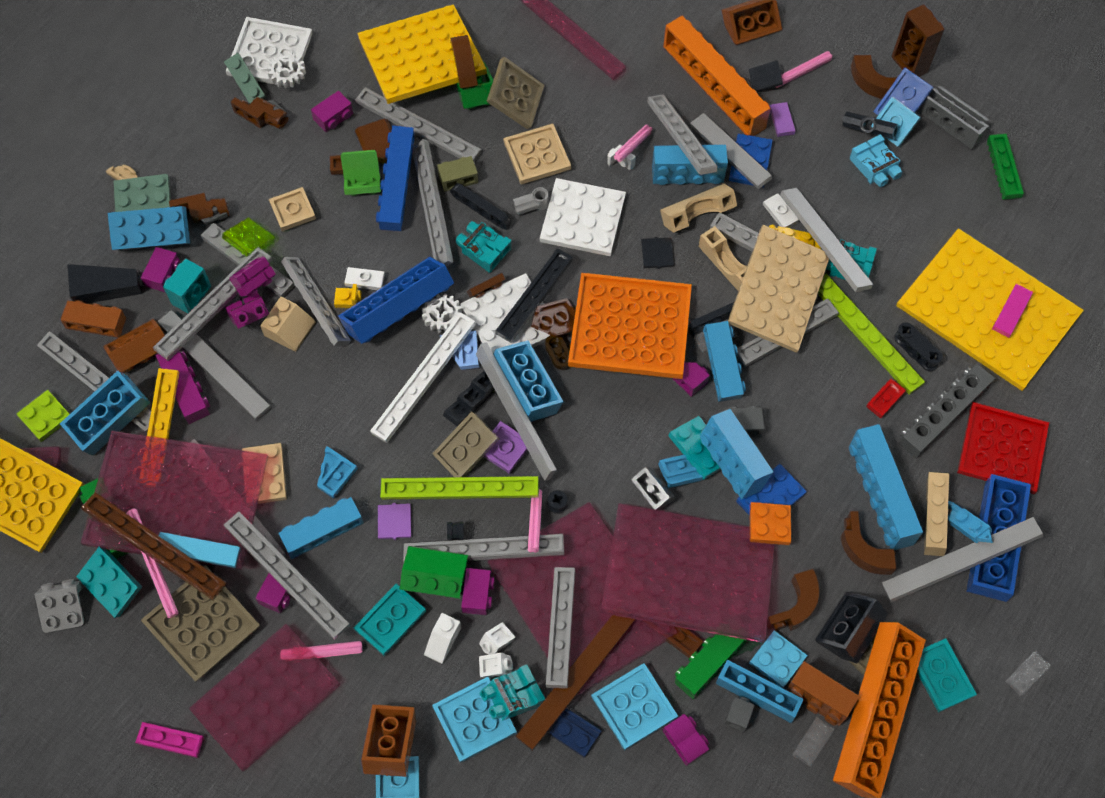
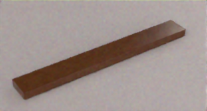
M96 492L81 506L84 512L214 601L226 586L225 581Z
M620 607L617 608L570 667L568 688H554L516 735L520 742L532 751L536 748L632 626L635 618Z

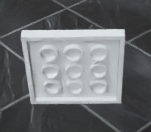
M246 17L231 57L239 53L256 81L273 84L268 76L267 67L270 66L269 61L274 62V56L279 58L280 53L285 56L286 52L289 53V56L293 53L296 55V58L300 56L303 61L313 34L312 29ZM226 68V74L232 76L228 68Z
M556 178L541 231L540 242L611 256L626 192Z
M526 273L503 283L494 290L486 291V294L478 298L473 297L460 303L464 315L476 322L473 330L477 332V338L480 343L487 342L493 354L498 348L527 340L533 348L544 343L546 338L550 336L531 327L535 312L512 343L495 334V330L531 284Z

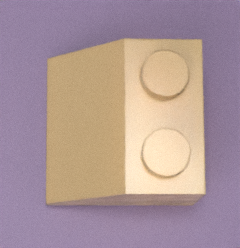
M280 297L260 326L265 337L296 352L316 321L297 304Z

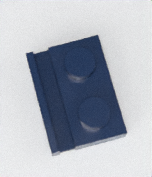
M566 708L549 735L585 758L600 735L601 730Z

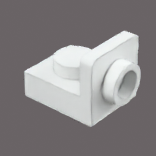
M619 144L615 149L613 148L609 151L607 155V164L609 166H612L617 161L614 159L615 152L622 145ZM630 153L623 161L618 163L622 167L631 170L635 167L636 156Z
M502 622L487 631L479 644L488 655L496 654L499 650L513 642L515 636Z
M496 653L479 656L480 677H494L511 673L513 662L510 655Z

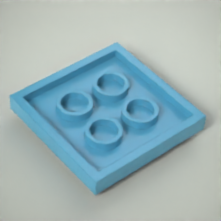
M645 663L591 695L624 751L678 718L677 713Z
M489 677L432 705L460 763L517 734L510 718L504 721L501 718L492 719L489 713V708L494 705L492 699L483 701L480 696V691L491 682Z

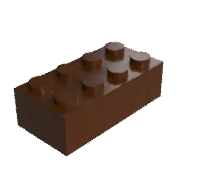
M924 4L906 12L891 56L902 70L907 68L919 77L928 73L945 30L943 25L934 17L932 11Z

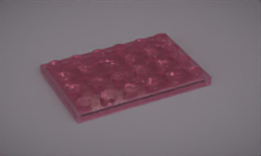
M285 624L189 709L237 766L244 771L336 689L340 683L292 629Z

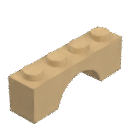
M722 184L663 208L660 211L664 226L674 233L688 227L691 219L707 212L722 213L736 207L737 202L734 190L726 184Z
M714 226L700 236L699 248L739 291L747 266L741 264L734 257L729 249L727 239Z
M928 473L924 555L944 556L946 553L948 473Z

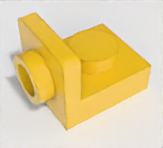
M353 284L352 288H336L335 308H351L361 301V290H358L357 284Z

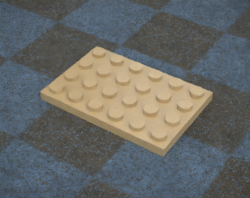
M763 225L758 234L728 324L797 352L800 348L829 260L825 251Z

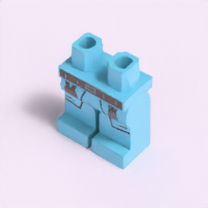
M881 134L868 140L867 143L864 142L852 148L850 160L868 178V182L870 184L875 182L880 188L888 183V175L893 180L900 178L902 175V170L899 167V158L888 149L884 143L885 139Z

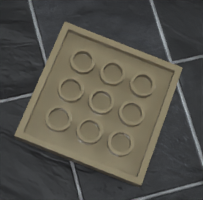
M205 565L204 568L211 572V570ZM187 582L171 594L178 610L177 616L168 618L161 602L141 619V622L195 682L200 680L260 627V624L226 587L213 601Z

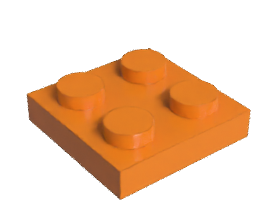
M751 502L750 542L790 545L791 505Z

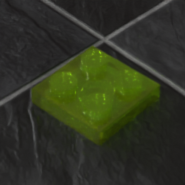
M249 217L222 233V239L246 257L257 247L262 250L274 243L275 236Z

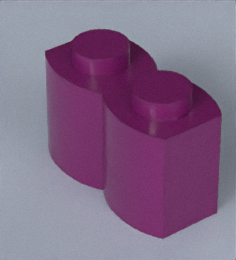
M683 714L665 726L662 731L675 748L681 760L688 766L708 752L709 742L703 734L699 735L696 731L697 725L692 717H687Z

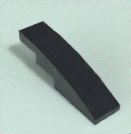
M485 370L473 379L471 385L458 395L457 401L444 411L443 416L458 427L471 412H475L495 391Z

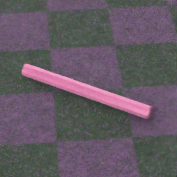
M134 508L126 512V514L142 524L137 509ZM142 552L167 617L173 618L177 616L178 610L159 563Z

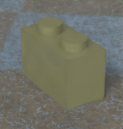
M472 156L461 157L458 160L446 161L437 165L438 175L444 192L450 191L456 183L464 187L478 183V173Z

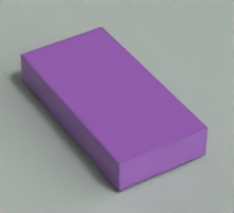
M787 102L771 104L770 113L777 137L794 135L795 128Z

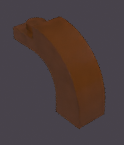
M468 35L450 38L460 88L477 86L475 66Z
M854 55L851 63L854 81L867 94L883 99L897 77H885L877 73L873 68L871 55Z
M850 511L847 518L844 519L845 530L841 535V543L847 556L854 564L865 571L874 574L892 575L896 569L894 549H877L868 545L860 533L858 511Z
M814 569L794 574L791 581L797 594V604L790 610L769 616L766 620L768 630L772 628L780 630L788 624L790 631L808 620L819 598V584Z

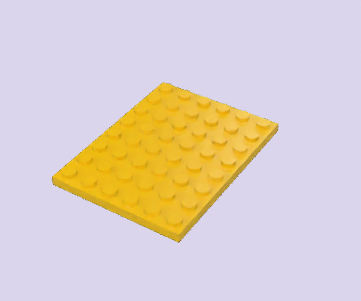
M959 228L896 304L898 308L1021 391L1024 390L1083 312V309ZM1015 284H1018L1033 293L1012 334L1008 338L992 330Z

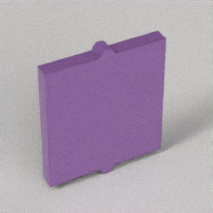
M392 503V505H378V539L397 540V538H411V504Z

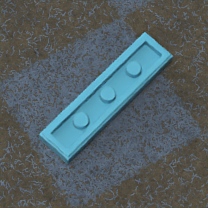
M163 532L159 534L162 539L195 561L236 568L241 550L238 546Z

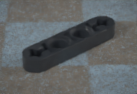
M456 183L450 190L454 198L501 229H505L511 223V219L506 213L463 185Z

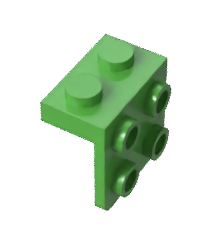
M375 150L343 152L341 154L345 195L355 196L364 193L375 194L381 192L377 152Z

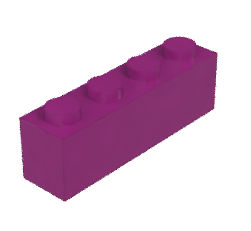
M178 351L169 361L160 354H157L156 358L162 369L179 371L175 398L188 424L209 416L210 413L207 408L210 407L206 396L202 398L200 395L203 390L199 382H194L193 377L196 375L191 366L187 367L185 362L188 359L184 351Z

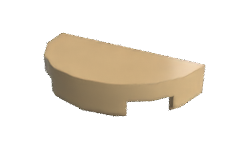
M127 165L112 166L106 170V173L116 180L138 178L136 172Z

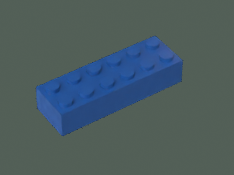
M428 257L338 315L348 335L361 344L366 343L376 334L386 331L391 324L401 321L408 313L418 310L419 306L425 302L433 300L434 296L440 292L447 291L454 282L443 263Z
M993 474L990 475L985 482L979 519L991 527V535L1025 521L1031 484ZM1021 546L970 568L966 591L1007 602L1014 595Z

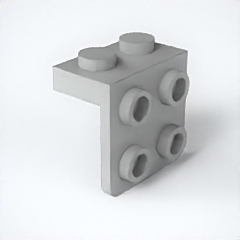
M74 579L62 581V584L59 585L47 583L41 585V588L34 594L43 632L48 633L69 629L84 624L78 594L82 589L81 581L74 582Z

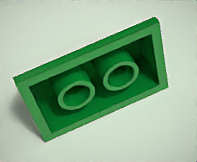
M408 546L399 589L460 599L464 590L468 555Z

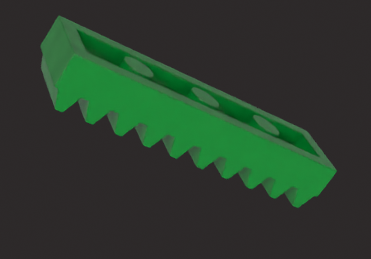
M1007 134L989 135L987 146H989L988 151L991 152L992 164L994 163L993 169H996L995 176L997 175V181H999L998 187H1001L1000 194L1002 193V200L1022 198L1024 192Z

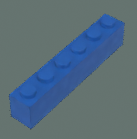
M392 126V132L388 133V143L390 145L389 148H386L385 152L387 164L383 165L385 179L381 180V190H383L382 196L379 195L378 206L381 207L380 212L376 213V222L379 223L380 230L402 231L415 139L413 127Z

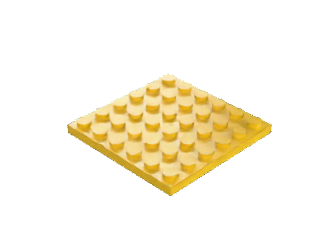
M454 4L357 33L387 104L459 83L450 38L468 35L476 77L487 74V69Z

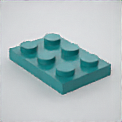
M697 416L672 430L668 436L682 454L687 457L686 459L697 469L699 475H702L704 480L720 471L721 468L713 460L707 447L701 442L700 435L706 424Z
M104 546L97 548L76 576L114 618L121 616L142 588L137 580Z
M395 584L354 627V630L383 656L393 648L426 612V609L406 591L400 590L398 584Z
M946 638L923 648L917 674L938 713L977 695Z

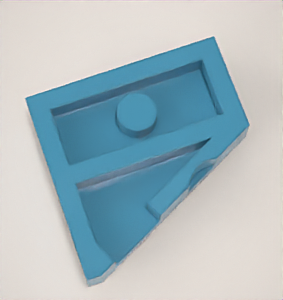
M327 446L317 487L334 499L358 468L355 464Z

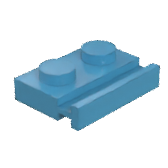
M685 455L659 461L658 465L665 481H667L668 488L703 480L702 475H699L697 469L690 464Z

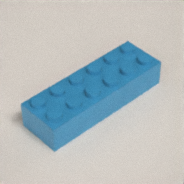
M877 424L859 429L849 445V451L857 462L856 469L862 475L863 487L870 495V505L877 513V523L879 527L883 528L885 533V543L887 546H890V549L894 550L912 546L919 539L923 531L881 427Z

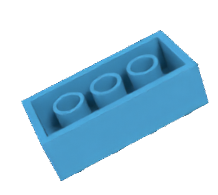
M678 145L654 146L652 159L653 184L724 183L728 164L726 145H702L717 165V172L699 175Z
M184 206L107 213L112 250L190 243L187 211Z
M527 340L496 349L494 356L530 422L557 414L563 400L530 342Z
M117 371L67 416L60 425L83 452L93 456L151 402L127 375Z
M731 409L711 416L700 435L702 444L707 447L713 460L717 462L723 475L729 480L733 490L739 495L741 500L760 492L773 474V470Z

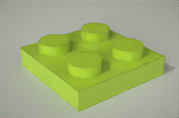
M48 390L16 413L40 442L62 427L60 423L70 415Z

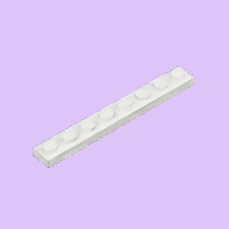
M461 312L457 315L370 430L374 436L388 443L474 328L476 322Z

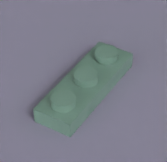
M239 53L224 61L249 103L257 97L266 98V95Z

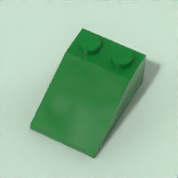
M485 61L483 63L487 69V74L476 77L477 86L460 88L459 82L455 83L464 109H473L479 105H491L487 102L493 78Z

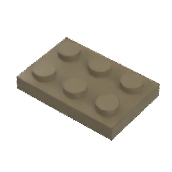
M471 412L432 454L454 477H465L500 438L474 412Z

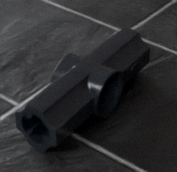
M846 111L842 121V126L875 135L881 134L883 137L891 139L895 138L898 130L897 123ZM870 120L873 122L871 130L867 128V123Z

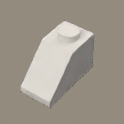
M441 613L432 630L424 656L443 664L461 630L460 621Z

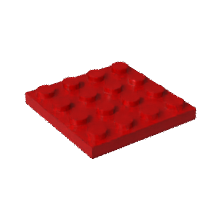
M972 402L957 473L987 481L990 475L993 474L1031 484L1030 493L1035 494L1038 488L1049 422Z

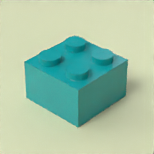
M186 258L177 266L176 271L165 281L163 286L171 304L186 313H189L196 307L212 287L204 268Z

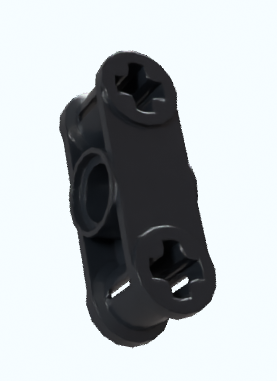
M908 322L901 323L894 336L895 342L911 358L919 363L924 370L929 372L936 370L942 360V353L912 324Z

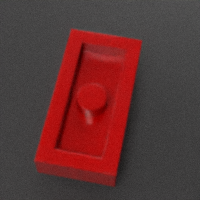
M890 379L868 402L866 407L879 418H882L906 390Z

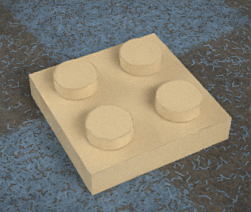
M303 187L269 199L281 231L316 219Z

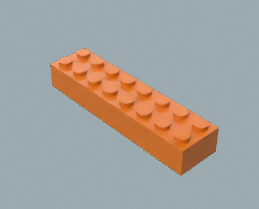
M680 16L667 24L663 47L745 135L755 136L766 129L770 106L760 98L757 91L752 89L743 77H740L735 68L725 61L724 57L714 49L711 43H708L703 38V35L692 26L689 20Z
M880 622L858 694L859 698L855 704L833 778L835 783L865 798H881L926 641L898 622Z

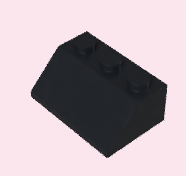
M846 591L815 641L841 659L858 663L876 635L880 622L885 621L888 613L877 599Z

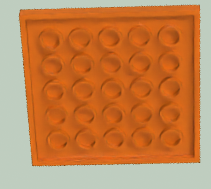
M581 273L568 367L683 379L692 284Z

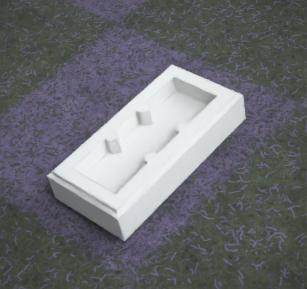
M779 194L763 201V206L779 226L790 228L798 223L799 219Z
M348 267L344 284L346 287H353V284H357L358 288L379 290L383 286L385 274L384 271Z

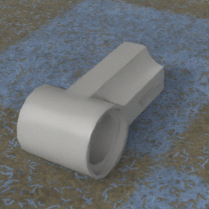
M538 187L531 194L513 199L516 213L520 215L535 209H547L549 206L548 191L543 187Z

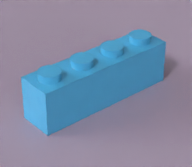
M728 321L707 324L703 329L718 402L739 399L744 395L746 388L744 381H741L740 378L742 370L740 363H737L736 360L738 352L736 345H733L732 337L734 336L732 326H729Z
M350 497L339 500L336 505L330 508L325 507L321 509L318 514L312 517H304L295 525L286 526L279 532V535L290 558L293 559L364 523L353 499Z
M729 660L726 661L716 682L717 685L740 697L749 699L751 703L790 723L796 717L804 700Z

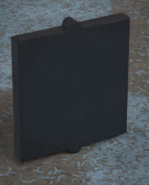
M778 60L748 69L750 74L749 82L752 84V89L757 92L783 85L782 70H780Z
M655 237L641 239L643 268L660 269L662 267H674L671 238Z

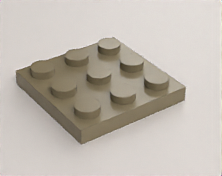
M506 57L500 59L487 102L524 128L529 129L532 126L544 84Z

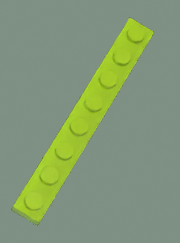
M827 274L824 275L818 291V295L823 301L829 299L839 312L837 316L909 395L922 387L925 381Z
M539 477L381 478L380 498L382 500L539 498Z

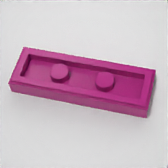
M1015 284L992 330L1009 338L1033 292Z
M142 722L135 743L198 758L204 737Z

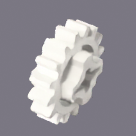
M286 52L285 56L281 53L279 58L274 56V62L269 61L270 66L267 67L269 79L272 80L273 84L277 83L278 87L284 85L285 88L288 85L294 87L295 82L300 84L299 79H304V74H306L305 64L300 56L296 58L294 53L289 56V53Z
M437 294L436 299L431 300L430 303L425 302V307L422 308V318L425 321V326H430L431 331L436 328L438 333L442 329L446 331L457 315L462 312V306L459 305L458 300L454 301V296L447 298V294H444L443 297Z

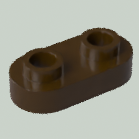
M548 336L545 340V349L553 365L559 370L568 369L569 350L561 336ZM560 360H565L566 362H565V363H560L559 361H560Z

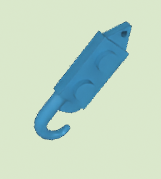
M948 501V509L952 511L948 515V521L951 526L975 543H993L991 537L992 530L988 524L965 508L962 509L954 502Z

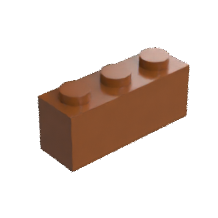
M76 300L75 302L67 301L61 322L66 329L119 338L127 318L118 307L109 308L96 303L91 305Z

